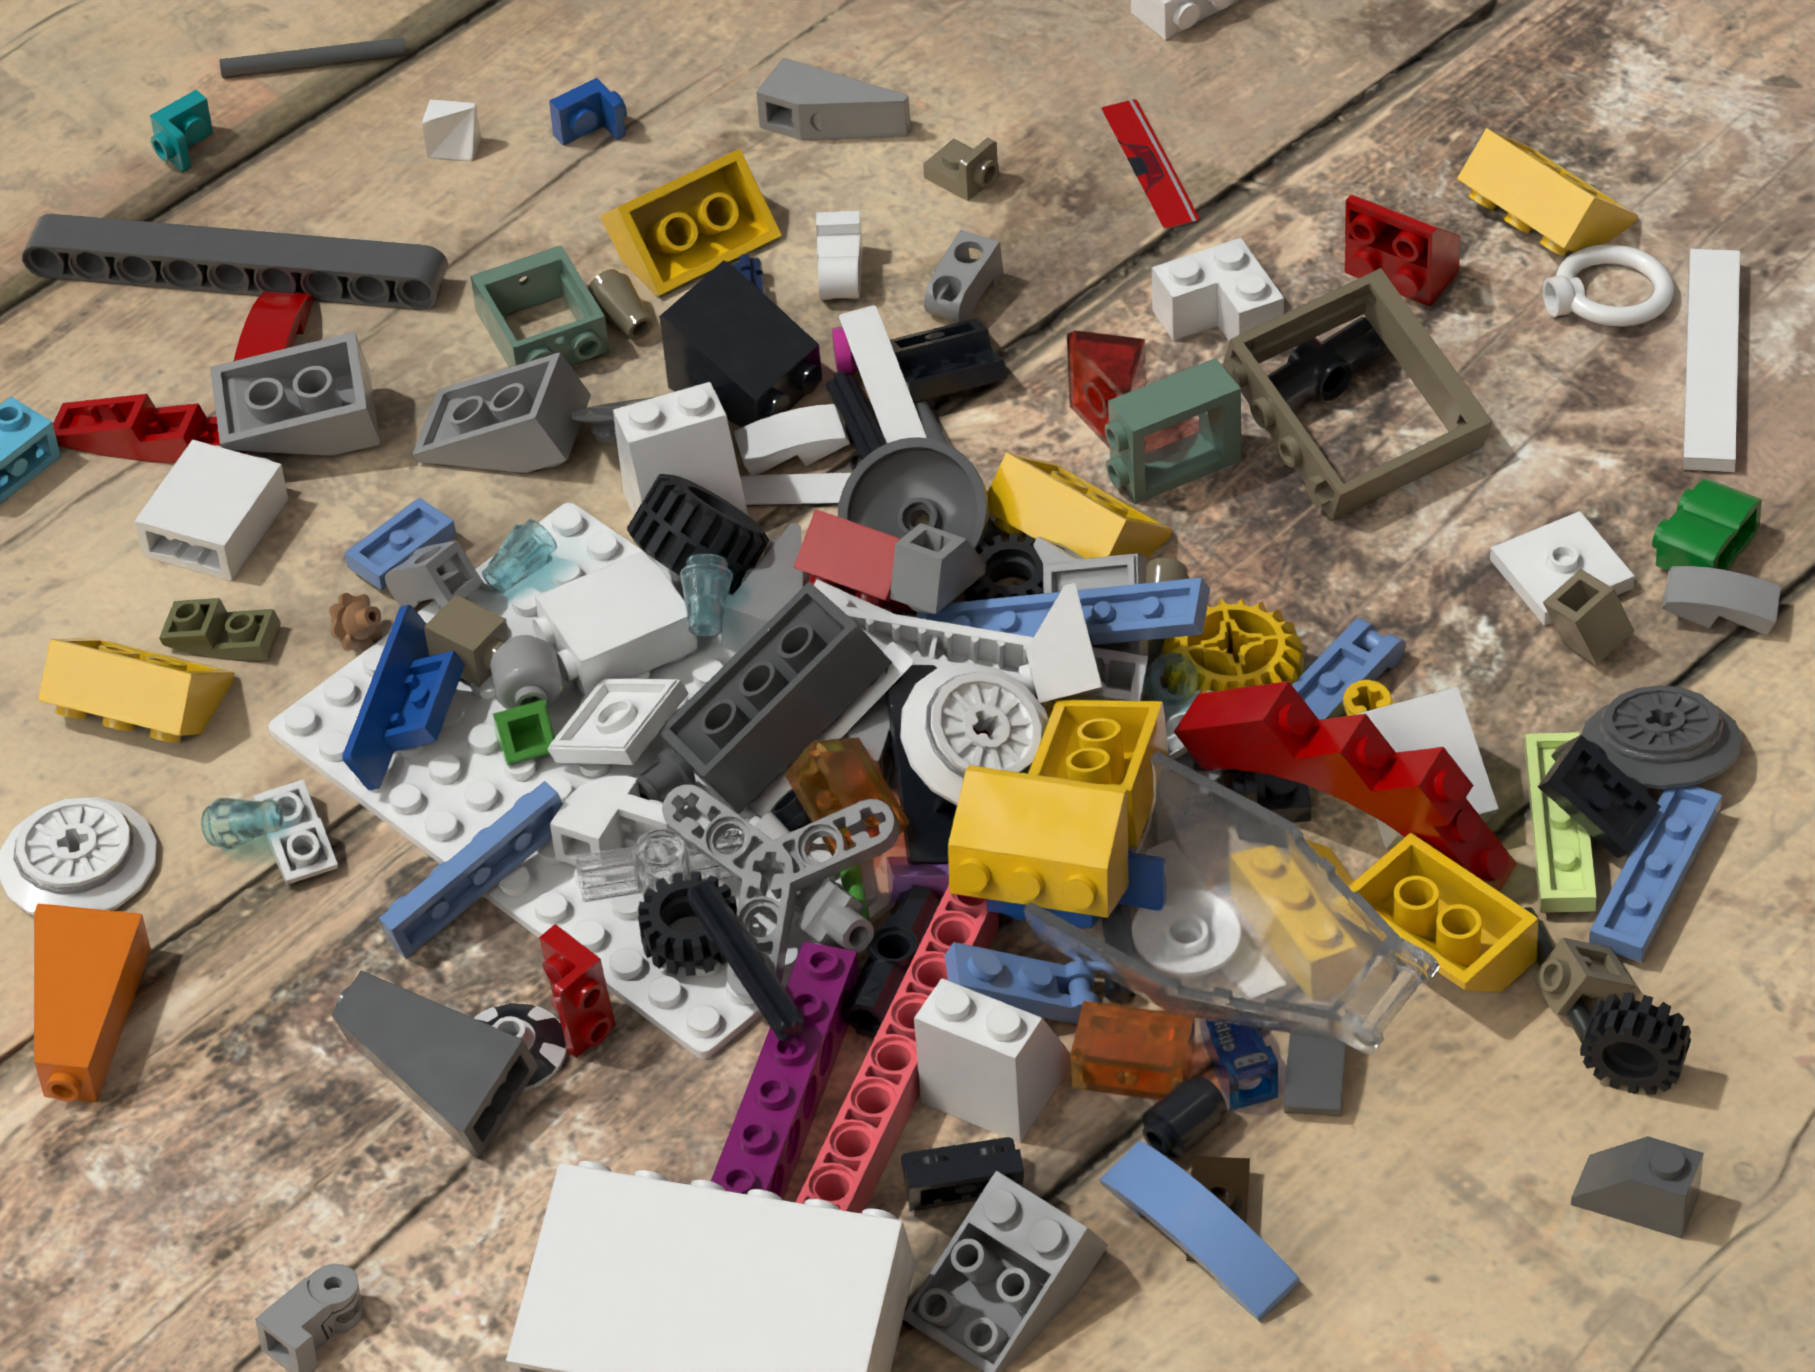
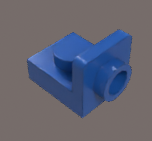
M598 78L549 100L553 136L563 146L601 127H604L616 140L626 136L624 117L627 116V109L625 103L616 91L611 92Z

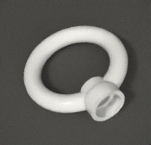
M1616 244L1593 245L1572 253L1560 264L1556 276L1546 278L1543 283L1544 303L1552 317L1567 315L1573 312L1588 321L1617 327L1639 325L1655 319L1668 308L1674 295L1672 277L1659 260L1639 249ZM1594 265H1624L1638 270L1647 276L1654 286V293L1647 301L1633 306L1615 307L1603 305L1585 297L1583 283L1576 276L1583 269Z

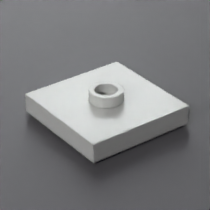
M1580 511L1491 547L1490 561L1544 626L1553 622L1543 602L1580 569L1612 587L1617 596L1634 589V574Z
M602 678L551 742L548 751L555 763L634 765L689 693L682 681L676 679Z

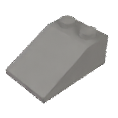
M355 332L210 367L219 439L222 448L232 451L335 456L381 444L370 370Z
M561 352L438 389L412 456L417 462L518 473H528L545 467H557L567 461L581 424L579 421L572 420V412L587 408L591 394Z

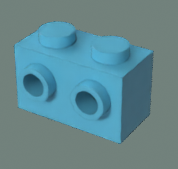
M13 397L8 398L0 405L1 504L61 457L52 421Z

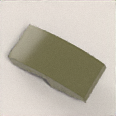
M220 598L174 601L159 639L164 646L194 655L226 660L262 661L268 659L281 622L274 609L227 612Z

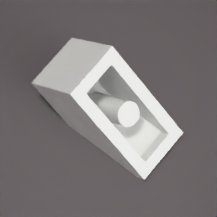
M1075 583L1063 587L1026 650L1029 664L1019 666L1023 684L1034 696L1037 695L1038 701L1043 707L1055 704L1056 700H1072L1103 692Z

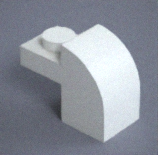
M606 776L581 785L568 796L550 823L556 860L603 875L623 844L672 860L681 845V840L664 820L662 813L663 803L657 800L640 798L638 778L629 776Z

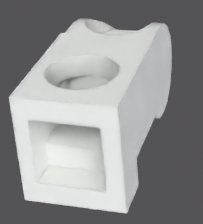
M860 211L816 212L820 300H831L834 298L860 299L863 253Z

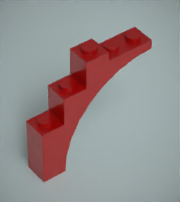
M1289 681L1200 693L1173 731L1203 770L1237 769L1264 773L1313 787L1348 802L1382 821L1403 837L1410 833L1414 834L1499 892L1517 865L1516 861L1466 797L1474 785L1444 747L1395 752L1367 714L1319 720Z

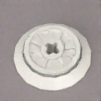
M965 662L938 667L914 685L902 708L900 738L910 766L932 792L957 806L965 770L969 765L1028 774L1049 719L1045 708L1023 683L998 668ZM975 727L977 731L986 730L990 734V737H988V735L985 733L977 735L973 728Z
M100 797L64 799L38 809L13 828L0 849V882L7 898L30 915H34L37 903L112 911L122 906L144 887L156 866L157 840L146 818L124 803Z

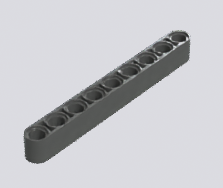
M45 214L39 217L22 253V261L25 267L31 273L44 278L260 296L263 292L312 294L313 301L425 310L436 303L448 269V261L441 251L434 247L420 244L62 214Z

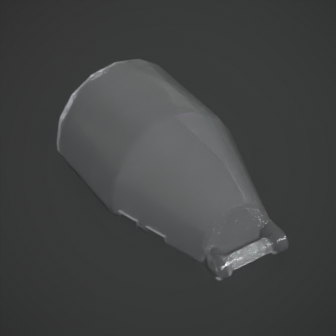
M1158 751L1150 758L1153 770V802L1145 833L1135 853L1162 857L1166 860V904L1163 909L1156 911L1117 904L1109 917H1100L1092 929H1079L1032 902L1024 909L1027 923L1038 940L1174 1015L1342 1041L1369 1055L1373 1054L1384 1041L1383 1031L1421 983H1429L1440 969L1439 963L1430 953L1401 938L1357 891L1353 892L1336 874L1335 867L1325 856L1321 858L1304 840L1303 833L1293 822Z

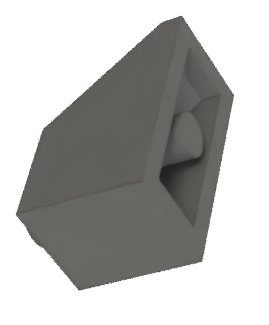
M1647 1136L1590 1154L1571 1197V1205L1682 1239L1700 1195L1704 1153Z

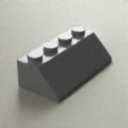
M809 581L665 723L659 734L740 814L751 802L758 799L765 788L789 764L795 762L803 751L828 726L836 722L841 713L866 688L873 685L879 675L893 662L857 623Z

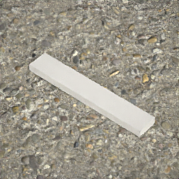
M1690 249L1683 470L1735 472L1740 251Z

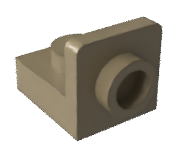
M953 138L923 163L924 178L969 201L983 188L990 186L998 176L997 142L986 138L973 149Z
M1568 938L1560 940L1533 976L1535 984L1554 1014L1566 1015L1582 994L1589 998L1601 997L1607 999L1608 995L1616 993L1622 1001L1624 992L1630 993L1635 987L1611 947Z

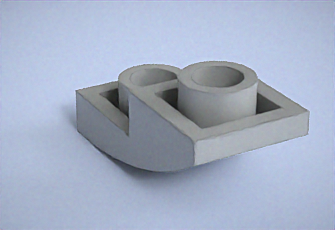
M1672 566L1667 575L1662 609L1709 629L1718 616H1721L1767 636L1776 623L1781 586L1760 578L1723 569Z

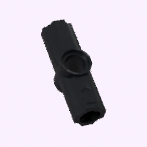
M1360 317L1322 342L1315 337L1296 346L1290 353L1287 364L1267 376L1294 412L1318 396L1324 401H1331L1337 398L1349 386L1354 373L1390 350L1367 318Z
M913 885L910 890L901 892L884 926L874 931L873 939L868 944L869 957L842 1009L843 1022L853 1027L857 1034L875 1038L941 902L931 889Z

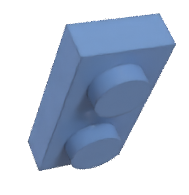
M419 497L345 552L347 567L382 591L387 587L385 582L386 573L407 561L410 554L415 550L425 546L448 542L456 536L454 520Z

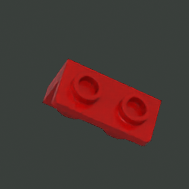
M554 924L539 937L544 956L542 967L549 978L553 994L550 997V1001L559 1014L567 1051L577 1058L591 1046L600 1044L616 1025L601 958L558 925Z

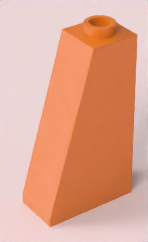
M37 903L34 911V1064L44 1097H51L65 1102L75 1100L98 1102L151 950L142 914Z

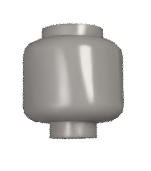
M519 635L508 639L493 653L490 661L496 699L504 708L511 709L544 699L548 708L559 698L563 684L557 653L549 642L531 635Z

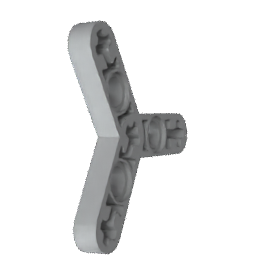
M681 785L674 788L667 794L662 807L664 820L677 836L742 882L736 917L781 983L796 892L885 853L894 846L900 832L899 822L889 806L875 799L860 801L774 840L702 788L695 785ZM684 804L689 807L696 806L702 816L710 822L706 830L690 817L683 819L679 813L680 807ZM875 816L879 823H881L879 825L880 834L871 838L864 831L867 829L865 820ZM844 827L848 829L852 835L850 838L856 845L854 848L849 849L847 841L839 831ZM729 829L743 831L744 843L737 852L722 854L717 851V840L724 831ZM823 836L835 839L837 847L830 859L824 862H814L809 859V846L814 840ZM775 860L784 872L783 874H774L770 891L780 901L766 897L768 883L760 873L761 869H770L772 861ZM761 911L775 913L777 925L771 934L765 937H755L750 934L749 924L757 913ZM728 964L727 981L731 989L745 1003L756 1005Z

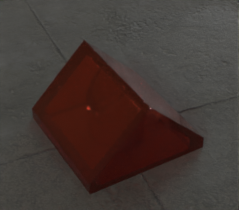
M1074 330L1066 334L1069 407L1110 449L1105 434V424L1109 423L1108 401L1146 386L1145 339Z

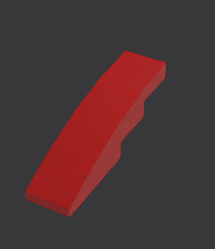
M148 394L62 403L53 422L58 446L101 456L145 462L176 463L192 440L221 446L217 416L206 417L199 403L156 408ZM236 451L243 454H247V451Z

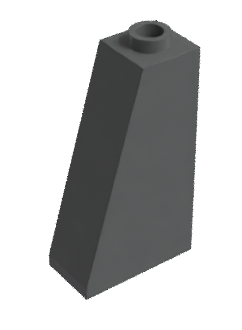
M362 970L351 986L347 987L340 994L336 1008L331 1014L353 1047L470 1154L479 1158L539 1067L523 1039Z

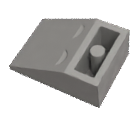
M995 1171L904 1312L903 1320L981 1371L1003 1372L1078 1294L1105 1252L1108 1244L1083 1224L1003 1174Z

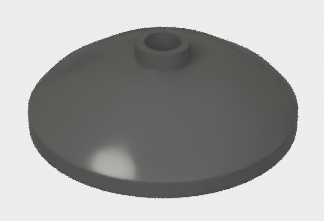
M921 437L899 439L887 443L866 456L847 479L838 506V517L900 539L916 527V521L920 516L929 515L930 521L928 526L967 539L976 552L984 538L989 518V502L986 487L974 465L954 447L938 440Z

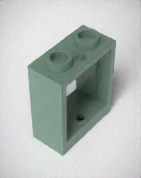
M561 245L470 276L476 312L509 368L559 352L562 353L570 366L610 352L605 316ZM527 276L524 281H519L522 277ZM561 296L563 297L577 321L520 341L516 340L503 316Z
M1217 358L1108 401L1109 423L1105 424V434L1110 445V459L1106 461L1107 473L1112 484L1117 489L1122 487L1134 504L1242 461L1241 388ZM1199 415L1198 433L1145 454V436Z

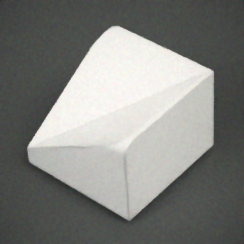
M430 99L422 120L427 158L472 161L481 141L476 103Z

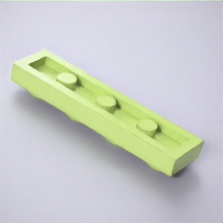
M1579 732L1525 734L1524 749L1540 913L1596 911L1597 896L1590 834L1538 788V785L1555 763V760L1551 757L1558 746L1578 737Z

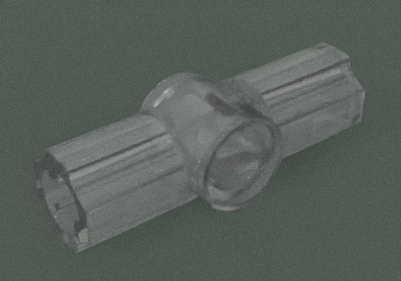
M665 829L646 832L638 839L636 846L576 856L579 888L582 901L584 902L638 893L643 895L648 888L657 892L656 881L664 877L668 884L674 883L673 874L682 872L683 880H691L692 871L701 872L702 881L707 880L710 875L717 877L718 880L735 878L674 832ZM739 830L724 831L717 840V851L722 854L737 852L743 845Z

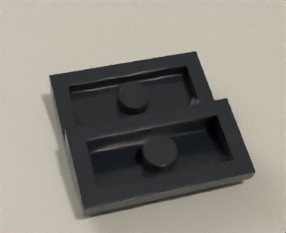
M977 318L890 339L913 402L1007 379L1004 360L992 349L989 331Z

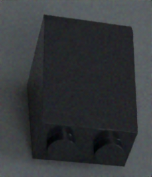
M725 260L659 316L668 388L676 392L710 382L716 395H719L727 420L740 427L788 411L806 394L812 393L822 381L819 344L740 271Z

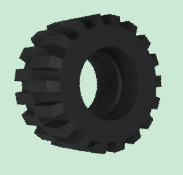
M669 474L658 475L627 526V531L634 542L656 561L692 583L709 591L724 595H734L741 586L746 571L753 566L755 567L770 542L761 526L740 509L690 480Z

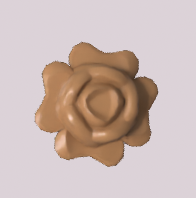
M342 593L338 598V603L330 606L329 612L332 617L331 635L341 641L345 651L357 648L364 652L373 645V642L382 638V631L379 626L381 612L377 607L370 606V598L366 594L354 596L349 593Z

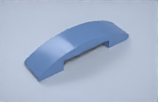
M1139 1140L1099 1179L1101 1185L1139 1218L1144 1215L1212 1274L1219 1287L1259 1322L1301 1282L1297 1274L1230 1208L1185 1170L1146 1143Z

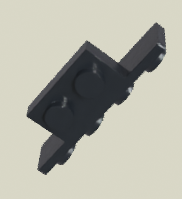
M912 665L886 691L907 862L911 865L949 864L948 843L957 809L955 804L932 792L912 769L900 738L902 708L914 685L937 669L934 665Z

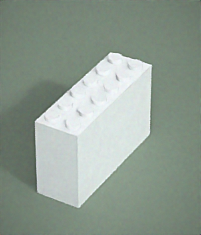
M580 1161L577 1166L559 1163L506 1363L511 1372H891L916 1263L903 1221L897 1220L893 1214L883 1210L864 1209L861 1214L839 1210L835 1204L820 1199H808L804 1204L783 1201L777 1194L766 1190L752 1189L747 1194L725 1191L719 1184L706 1180H693L688 1185L670 1182L665 1176L647 1170H639L634 1175L612 1172L609 1167L593 1161Z

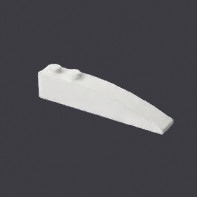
M837 605L860 626L882 651L891 642H894L914 660L913 665H934L938 668L969 662L998 668L1023 683L1019 666L1029 664L1026 650L1034 637ZM1092 647L1103 692L1076 698V700L1142 701L1148 656ZM1051 705L1044 707L1046 712Z

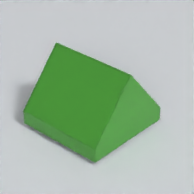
M545 699L493 713L496 738L507 765L550 754L548 747L555 739Z

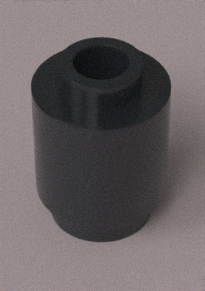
M1198 1076L1192 1081L1183 1080L1144 1112L1142 1117L1144 1125L1143 1136L1148 1145L1161 1154L1180 1158L1220 1125L1221 1116L1227 1110L1226 1101L1220 1090L1204 1077Z

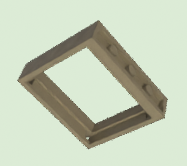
M1381 268L1230 339L1222 365L1241 388V393L1250 405L1255 422L1261 428H1266L1277 443L1279 454L1284 463L1291 468H1295L1305 482L1306 491L1311 501L1316 506H1322L1331 521L1482 448L1492 424L1491 418ZM1364 314L1449 432L1343 483L1259 364Z

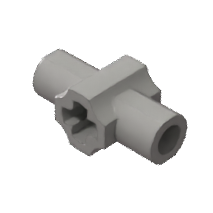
M825 878L822 884L817 882L796 892L794 910L800 915L794 924L823 945L837 947L839 944L844 949L859 953L866 949L874 936L873 925L860 915L865 904L828 878Z

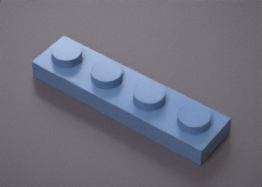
M546 781L542 782L533 791L521 796L513 807L492 825L480 830L473 837L472 841L451 859L439 864L430 876L410 893L398 898L390 906L389 910L378 918L393 948L407 959L552 838L550 823L563 805L558 792Z
M1696 786L1664 790L1658 801V804L1661 806L1636 842L1590 929L1589 943L1611 947L1617 955L1640 963L1642 962L1721 809V794Z

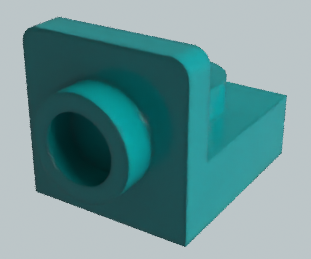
M194 90L150 115L154 136L151 137V144L159 158L165 162L169 160L182 172L191 168L188 148L214 134L207 98L198 90Z

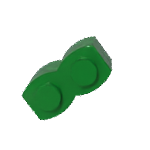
M1708 478L1701 480L1694 489H1686L1680 498L1677 511L1669 520L1663 519L1658 524L1653 535L1652 547L1657 549L1656 566L1667 571L1672 566H1696L1729 570L1735 557L1746 549L1760 526L1762 499Z

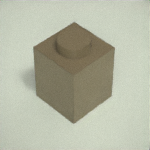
M1582 569L1576 572L1543 602L1564 645L1596 665L1634 632L1615 590Z
M457 594L424 626L429 656L455 651L465 663L461 678L478 687L492 675L490 661L493 653L509 639L505 618Z

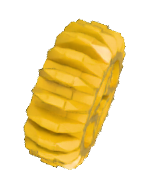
M1221 597L1217 606L1210 607L1207 605L1202 635L1166 638L1162 646V675L1165 678V684H1168L1172 699L1180 696L1182 700H1187L1192 691L1201 689L1200 694L1206 693L1207 690L1214 692L1285 681L1293 684L1304 673L1303 644L1301 643V637L1297 636L1294 623L1284 622L1281 610L1267 613L1263 601L1253 607L1247 606L1243 597L1237 604H1226Z

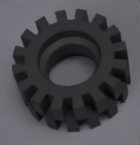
M1009 534L1010 541L1002 542L1001 535L992 537V546L982 541L978 546L977 553L986 564L985 574L965 590L966 602L1044 594L1043 562L1033 546L1036 541L1035 538L1027 536L1024 543L1019 542L1018 534ZM1010 577L1027 580V582L1017 586H1002L995 583Z
M692 871L691 880H683L682 872L673 874L674 883L668 884L664 877L656 881L657 892L648 888L643 894L644 902L640 901L638 906L641 943L643 944V951L646 957L652 956L653 965L659 969L666 963L668 973L677 975L680 967H685L686 976H695V967L703 966L705 973L714 970L713 960L715 959L722 965L727 962L704 926L689 931L676 930L669 927L673 922L681 918L697 917L689 905L690 899L687 896V892L691 886H698L702 882L701 872ZM710 875L707 880L715 884L736 915L737 903L735 895L731 896V889L726 883L719 887L718 878Z
M1625 992L1622 1001L1616 993L1608 995L1606 1002L1602 999L1598 1001L1592 1010L1580 1047V1056H1585L1583 1063L1586 1068L1595 1067L1593 1076L1600 1081L1605 1077H1609L1611 1079L1609 1086L1618 1090L1620 1083L1627 1085L1628 1093L1638 1094L1640 1087L1644 1088L1647 1095L1656 1094L1658 1087L1663 1092L1669 1090L1672 1083L1676 1084L1679 1080L1691 1043L1689 1025L1683 1026L1684 1017L1680 1013L1669 1015L1670 1005L1662 1002L1659 1007L1652 1005L1654 997L1647 995L1643 996L1642 1001H1636L1634 993Z

